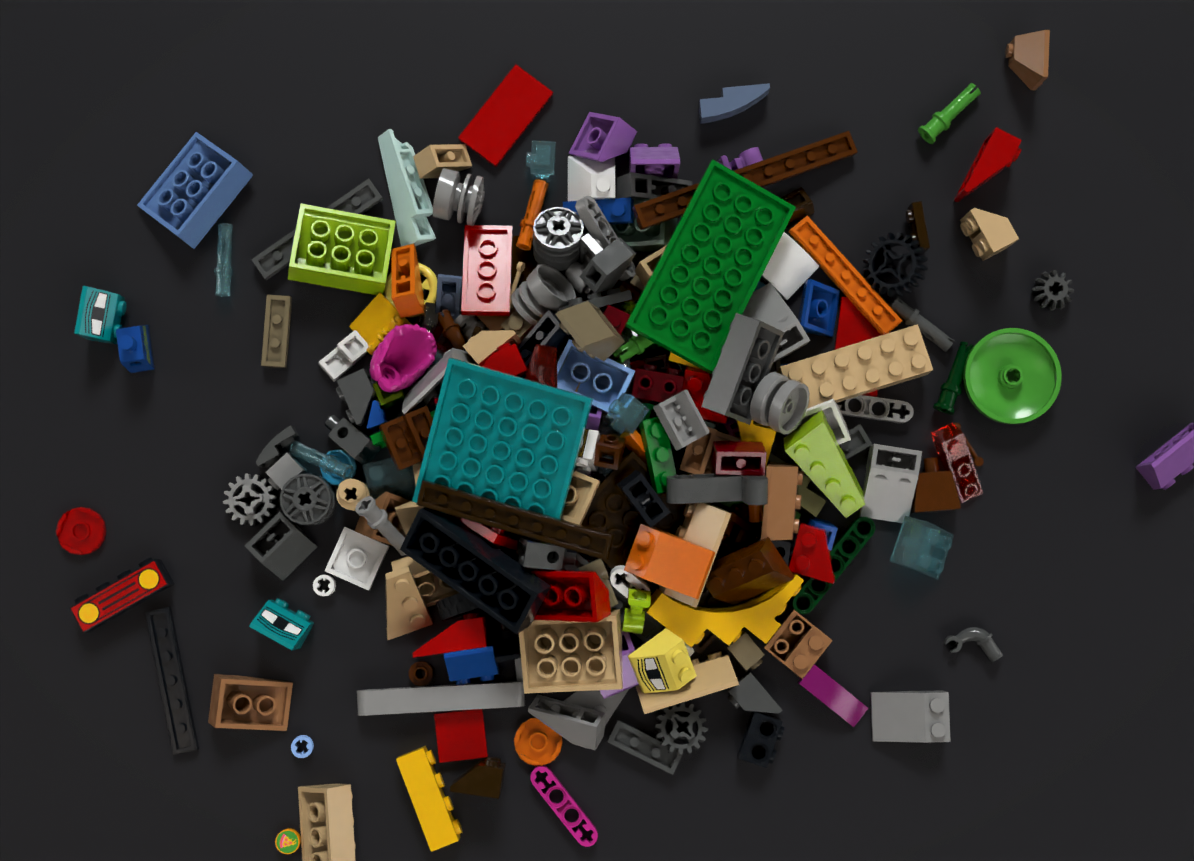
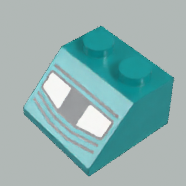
M83 286L74 334L87 340L117 344L116 329L122 328V325H120L121 317L125 315L127 307L126 301H124L125 298L116 293Z
M277 598L275 601L268 600L249 627L290 650H296L301 648L314 622L309 620L311 616L301 610L294 612L288 608L290 604Z

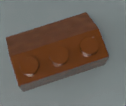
M767 537L714 561L705 585L714 598L735 605L793 580L795 576L770 538Z

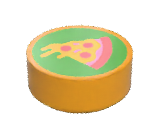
M292 828L282 830L275 840L276 848L283 854L294 853L301 844L300 834Z

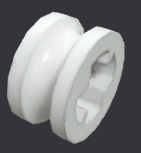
M320 575L313 582V590L319 596H329L336 589V581L330 575ZM322 579L323 581L327 579L330 581L328 585L330 589L327 592L326 590L320 591L319 589L321 587L320 580Z

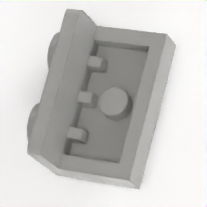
M684 390L653 407L676 451L710 433L688 390Z

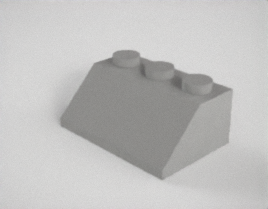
M455 348L446 351L443 354V358L436 365L430 367L427 370V374L415 382L404 395L403 414L405 415L425 406L428 407L429 412L436 410L437 405L434 399L440 394L448 359L455 358L475 364L467 351Z

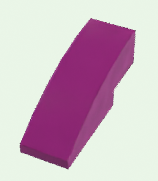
M813 665L803 679L800 678L797 682L852 727H855L868 710V707L816 665Z

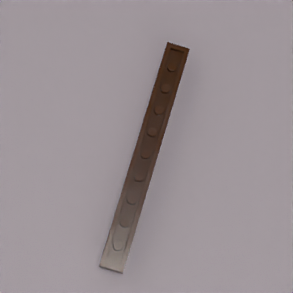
M846 131L734 170V172L760 187H765L848 158L858 153L850 131ZM699 183L634 205L632 209L640 229L643 230L682 216Z

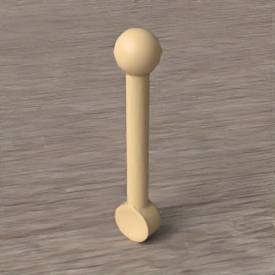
M518 262L517 273L511 288V295L517 288L521 273L525 269V263ZM510 296V310H511V309L513 308V303H512V299H511V296Z

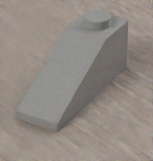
M537 694L528 708V712L574 745L596 750L604 737L605 713L539 694Z

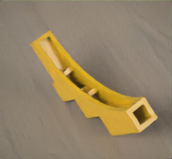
M793 573L795 576L793 580L774 587L755 599L743 604L722 608L699 606L696 608L675 600L662 593L659 589H656L651 595L650 607H643V609L664 627L683 639L691 648L703 639L706 629L715 634L728 646L740 638L741 630L744 627L767 644L781 626L774 618L785 611L786 603L791 597L796 596L800 592L801 584L804 580Z

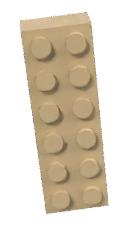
M917 324L780 366L776 372L788 377L790 380L799 381L808 387L810 393L808 409L831 399L838 403L928 375L933 371V367Z

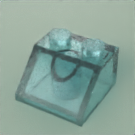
M392 458L363 464L371 497L377 499L384 492H389L409 501L413 500L416 488L413 466L397 471Z

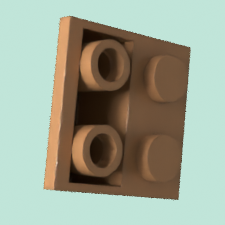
M793 610L765 645L764 649L794 674L803 679L833 640Z

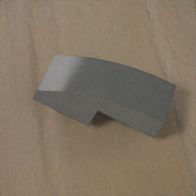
M290 425L266 445L256 460L258 467L271 468L283 456L279 447L286 448L296 442L294 438L298 437L299 434L295 427Z

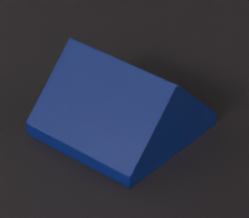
M808 279L805 282L798 321L806 333L833 337L840 290L812 279Z

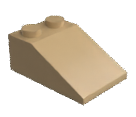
M574 470L561 520L582 525L600 484L599 480Z

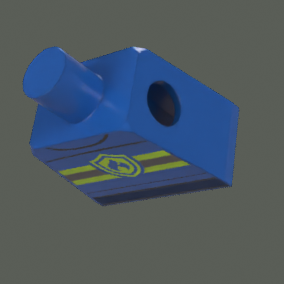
M149 325L116 329L121 364L130 373L155 370Z

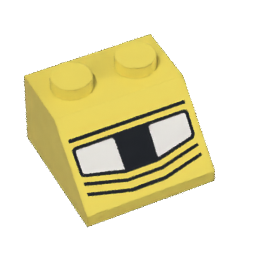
M667 628L628 655L641 691L644 694L679 690L697 676L684 640Z

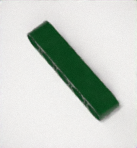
M860 517L853 520L833 545L830 551L831 559H835L838 563L837 570L833 572L835 581L874 534L875 524L870 518ZM860 521L868 525V531L865 535H861L857 531V525ZM845 540H849L853 544V550L849 554L842 550V543ZM807 577L801 584L800 592L790 599L792 610L799 614L811 612L833 584L823 581L822 589L815 591L811 586L814 578ZM801 596L806 597L808 600V606L804 610L798 609L796 605L797 599Z

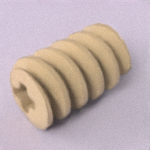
M356 479L343 480L339 484L336 493L338 503L345 509L356 511V505L360 500L368 496L372 497L368 485ZM352 491H356V500L353 499Z

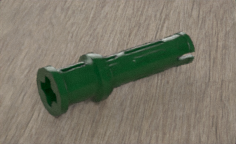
M960 342L946 383L941 385L940 397L933 406L934 409L945 414H954V404L957 396H960L962 392L960 385L963 379L965 362L968 354L974 347L972 344L967 346V342Z

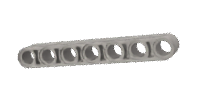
M523 681L357 690V711L359 716L525 706Z

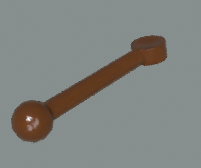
M954 423L952 430L958 433L974 458V465L982 466L984 463L983 458L977 456L961 431V425Z

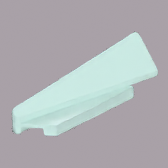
M388 129L378 137L400 244L401 246L410 244L418 246L436 239L427 217L433 214V207L424 180L419 178L413 159L415 155L413 147L407 142L401 143L394 136V131Z

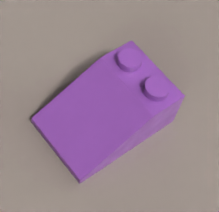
M666 143L659 144L658 147H648V144H635L634 147H630L629 173L677 179L680 167L678 147H672V144Z

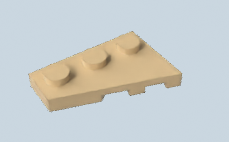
M409 566L386 573L387 641L432 625L431 615Z

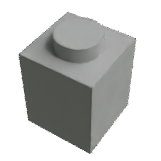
M286 453L266 471V474L270 477L267 481L276 490L279 488L282 490L284 484L290 478L299 474H305L307 471L290 453Z

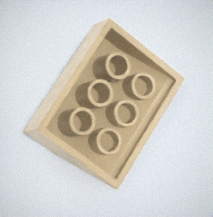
M610 609L611 615L599 622L533 620L531 626L519 633L524 694L623 689L620 609Z

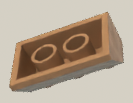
M770 462L767 466L768 504H765L763 508L761 540L767 537L771 541L792 540L794 533L798 534L800 519H795L796 509H801L802 495H797L798 485L803 484L804 471H800L797 464Z

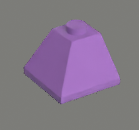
M589 112L569 154L603 162L627 153L637 131L620 117Z

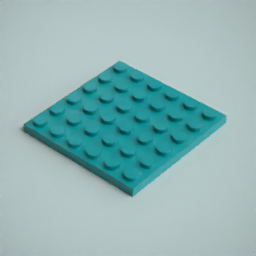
M449 358L412 502L417 503L422 481L427 480L561 519L593 398L455 358Z

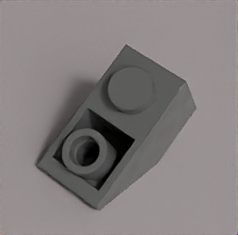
M621 237L617 238L590 260L580 278L594 293L611 290L636 253Z

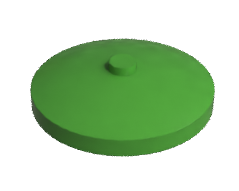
M1020 328L1000 329L979 340L968 354L963 372L964 387L974 407L985 417L1003 424H1021L1040 417L1055 402L1062 380L1061 366L1052 347L1039 335Z

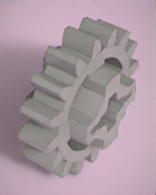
M246 473L244 480L237 476L236 484L228 483L232 489L231 491H224V494L229 496V498L224 500L223 504L230 506L226 513H234L232 516L233 521L241 518V525H245L247 520H249L250 526H255L256 520L264 523V515L272 516L269 509L276 508V505L271 502L277 499V496L270 493L275 489L273 486H266L268 479L264 478L260 482V475L255 474L252 479L251 475ZM254 484L258 485L264 491V494L258 493ZM242 487L241 493L236 496L237 491ZM249 496L260 498L256 499L255 501H252L251 505L250 503L241 501L245 500L246 498H249ZM265 503L263 509L258 513L260 505ZM236 506L244 508L246 515L242 514Z

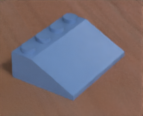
M195 132L137 206L195 249L252 178L253 174L232 156Z

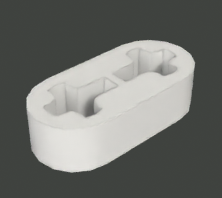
M624 565L615 566L611 570V585L627 599L628 588L633 586L636 589L641 590L643 588L646 591H650L649 585L643 579L624 571ZM625 573V579L629 583L627 584L623 580L617 582L616 574L622 575Z

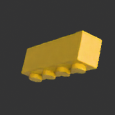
M424 746L397 757V764L430 851L432 852L458 842L461 838L460 833H463L459 820H454L451 810H454L450 797H445L442 787H445V783L441 773H436L433 764H436V759L432 750L428 751L427 747Z

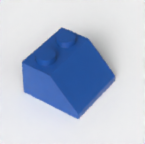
M494 644L487 647L444 653L449 680L456 681V685L471 683L470 678L480 677V681L495 679L494 675L500 673L498 662L496 663Z

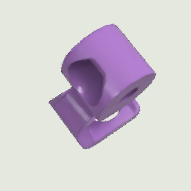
M754 147L741 152L738 156L739 158L733 159L732 162H729L725 155L717 160L718 163L734 171L763 161L759 147Z

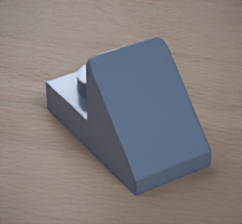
M438 274L435 318L439 312L442 317H445L442 310H449L454 320L460 315L462 276Z

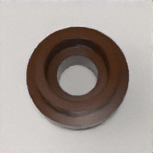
M416 662L409 669V678L415 685H426L433 678V669L427 662ZM418 669L425 671L424 678L417 677L416 672Z

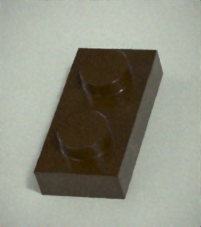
M922 201L913 202L908 207V210H906L907 224H911L912 233L910 236H912V241L918 240L920 243L917 248L923 247L926 252L930 245Z

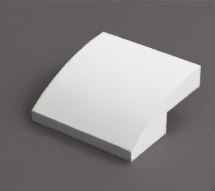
M783 232L761 278L767 283L771 282L783 299L788 300L818 269L819 265L800 245Z

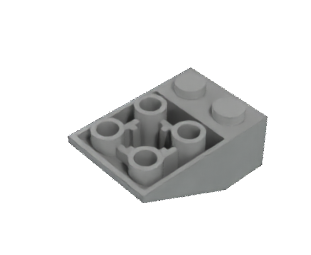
M771 282L753 292L742 315L760 320L784 332L773 364L809 343L810 339L800 322Z
M880 444L869 446L863 487L865 505L860 508L859 517L908 524L919 477L922 451Z

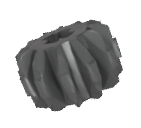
M1052 270L1050 274L1045 271L1041 274V278L1035 279L1034 282L1037 286L1032 288V292L1038 293L1034 301L1041 299L1040 308H1045L1048 305L1049 310L1054 311L1056 306L1062 309L1065 307V303L1071 302L1072 299L1069 294L1074 293V289L1068 288L1072 280H1064L1066 273L1063 272L1058 276L1056 270ZM1052 286L1054 287L1053 290H1057V293L1054 295L1052 294L1053 291H1049V288Z

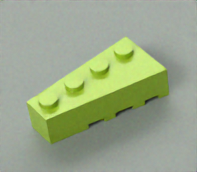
M822 410L784 438L785 452L845 518L865 505L863 490L852 468L849 466L845 454L840 448Z

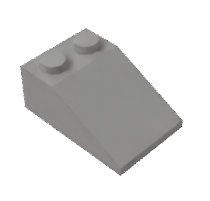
M943 690L870 692L872 741L951 742L949 692Z

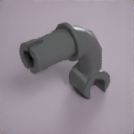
M966 628L955 636H947L944 640V644L949 643L951 640L956 642V646L949 650L953 653L958 652L963 643L974 641L976 645H980L991 662L1003 656V653L992 639L993 634L988 633L982 628Z

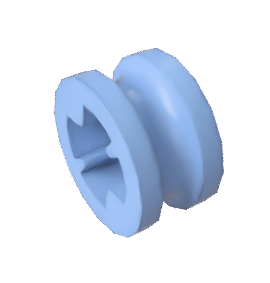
M307 735L297 736L291 744V751L294 756L298 758L308 757L314 747L312 739ZM300 740L302 743L305 740L308 743L306 747L309 750L307 752L303 750L302 753L298 752L299 746L296 744L297 741Z

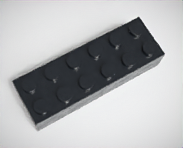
M426 507L419 509L400 548L406 555L515 634L531 626L551 588L548 583L452 515Z

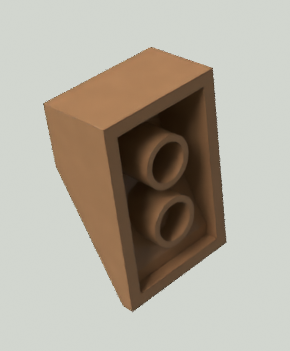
M214 674L208 723L215 728L287 731L293 682L239 675Z

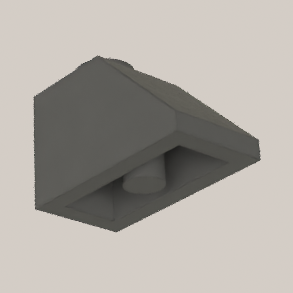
M749 671L738 680L739 685L727 689L730 693V696L727 698L736 709L741 706L744 711L780 713L783 711Z

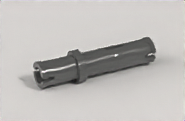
M899 297L890 305L894 312L905 321L904 324L907 326L918 324L921 334L944 352L952 346L955 340L920 315V311L917 308H911Z

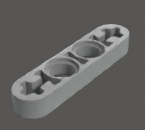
M586 196L576 202L575 207L579 217L592 238L599 240L603 248H606L618 238L598 204L591 196ZM633 261L630 262L619 280L625 281L635 276L634 270L636 268Z
M865 395L844 400V411H841L844 416L893 423H905L914 414L913 407L908 402ZM851 399L860 401L861 409L858 412L849 410L848 403ZM875 402L882 403L885 407L884 413L880 416L872 412V405ZM889 404H893L891 409L894 410L904 406V410L908 411V415L903 416L901 419L900 414L891 413V418L887 417L890 411Z

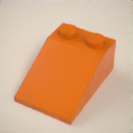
M640 524L624 571L692 598L699 599L715 552L653 526L650 528L648 525Z

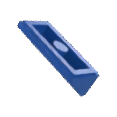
M374 400L372 401L367 429L371 432L380 431L378 426L389 422L380 402Z

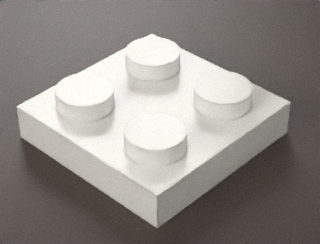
M344 527L325 572L369 591L389 546Z

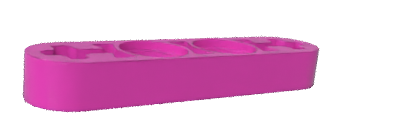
M547 766L535 767L532 770L530 779L536 790L580 845L585 847L594 845L598 838V831L594 824ZM536 772H546L547 782L550 784L553 780L556 784L550 786L544 792L542 789L546 788V785L543 781L537 782L535 780L537 778ZM554 789L562 791L564 795L563 800L559 803H554L550 799L549 795ZM568 809H575L579 813V817L575 822H568L566 820L565 812ZM583 819L586 821V823L582 824L586 831H593L591 834L592 840L590 841L587 838L581 839L583 833L579 827L576 831L573 829Z

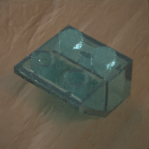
M905 516L890 562L939 580L940 574L944 569V562L948 551L952 546L954 534L930 522Z

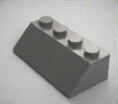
M736 313L734 320L730 324L727 339L721 348L720 358L713 370L712 379L708 390L704 394V401L701 407L750 425L752 421L750 404L753 394L761 380L769 374L784 332L760 320Z

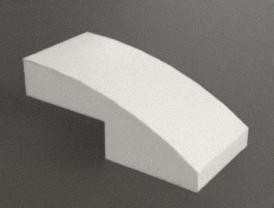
M354 330L339 342L333 351L321 359L318 365L335 382L367 353L368 343Z

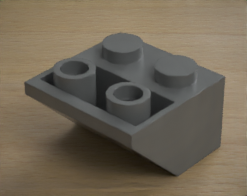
M363 368L337 380L339 387L336 388V391L341 401H344L345 404L347 403L349 407L346 413L350 422L364 429L368 424L372 401H378V397L372 385L374 382L370 374Z
M279 512L245 545L266 568L282 581L318 547L283 512Z

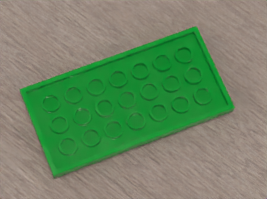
M712 159L630 314L625 327L710 374L713 373L721 355V348L730 331V324L734 320L736 313L743 314L796 207Z

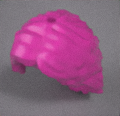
M418 324L397 325L389 331L373 352L370 362V376L374 381L378 382L380 389L389 393L398 392L410 387L425 374L427 368L435 360L437 352L436 341L432 333L427 332L426 328H422Z

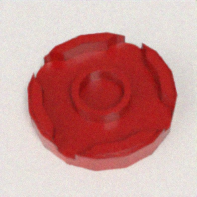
M77 507L62 515L57 524L56 534L62 548L69 553L76 555L91 554L99 549L104 542L106 525L101 515L93 509Z

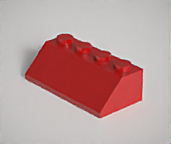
M529 570L551 586L534 620L599 622L611 615L609 590L596 572Z

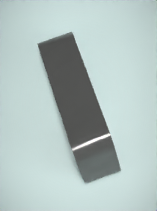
M713 473L671 475L666 477L667 503L688 504L743 501L748 505L768 504V478L765 476L715 475Z

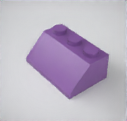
M1194 422L1187 425L1135 467L1153 490L1161 488L1166 490L1176 482L1174 480L1176 476L1180 473L1184 475L1194 468Z

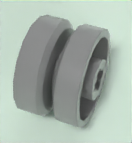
M770 372L761 380L753 394L750 404L752 420L763 426H770V428L781 434H790L797 428L806 413L810 395L808 387L799 381L790 380L780 373Z

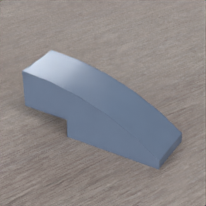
M770 83L722 88L721 97L700 99L698 105L700 124L723 120L747 110L768 95Z

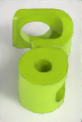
M628 588V604L630 609H624L623 632L642 635L645 621L643 607H650L651 591Z

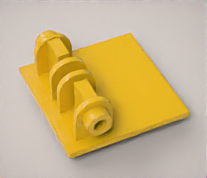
M379 292L349 327L353 331L356 330L368 343L366 350L373 356V352L389 331L397 325L411 323L406 318H401L392 303Z

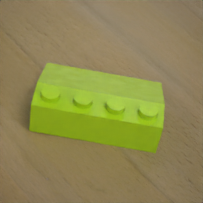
M300 204L289 263L288 280L378 295L381 292L384 295L396 221Z

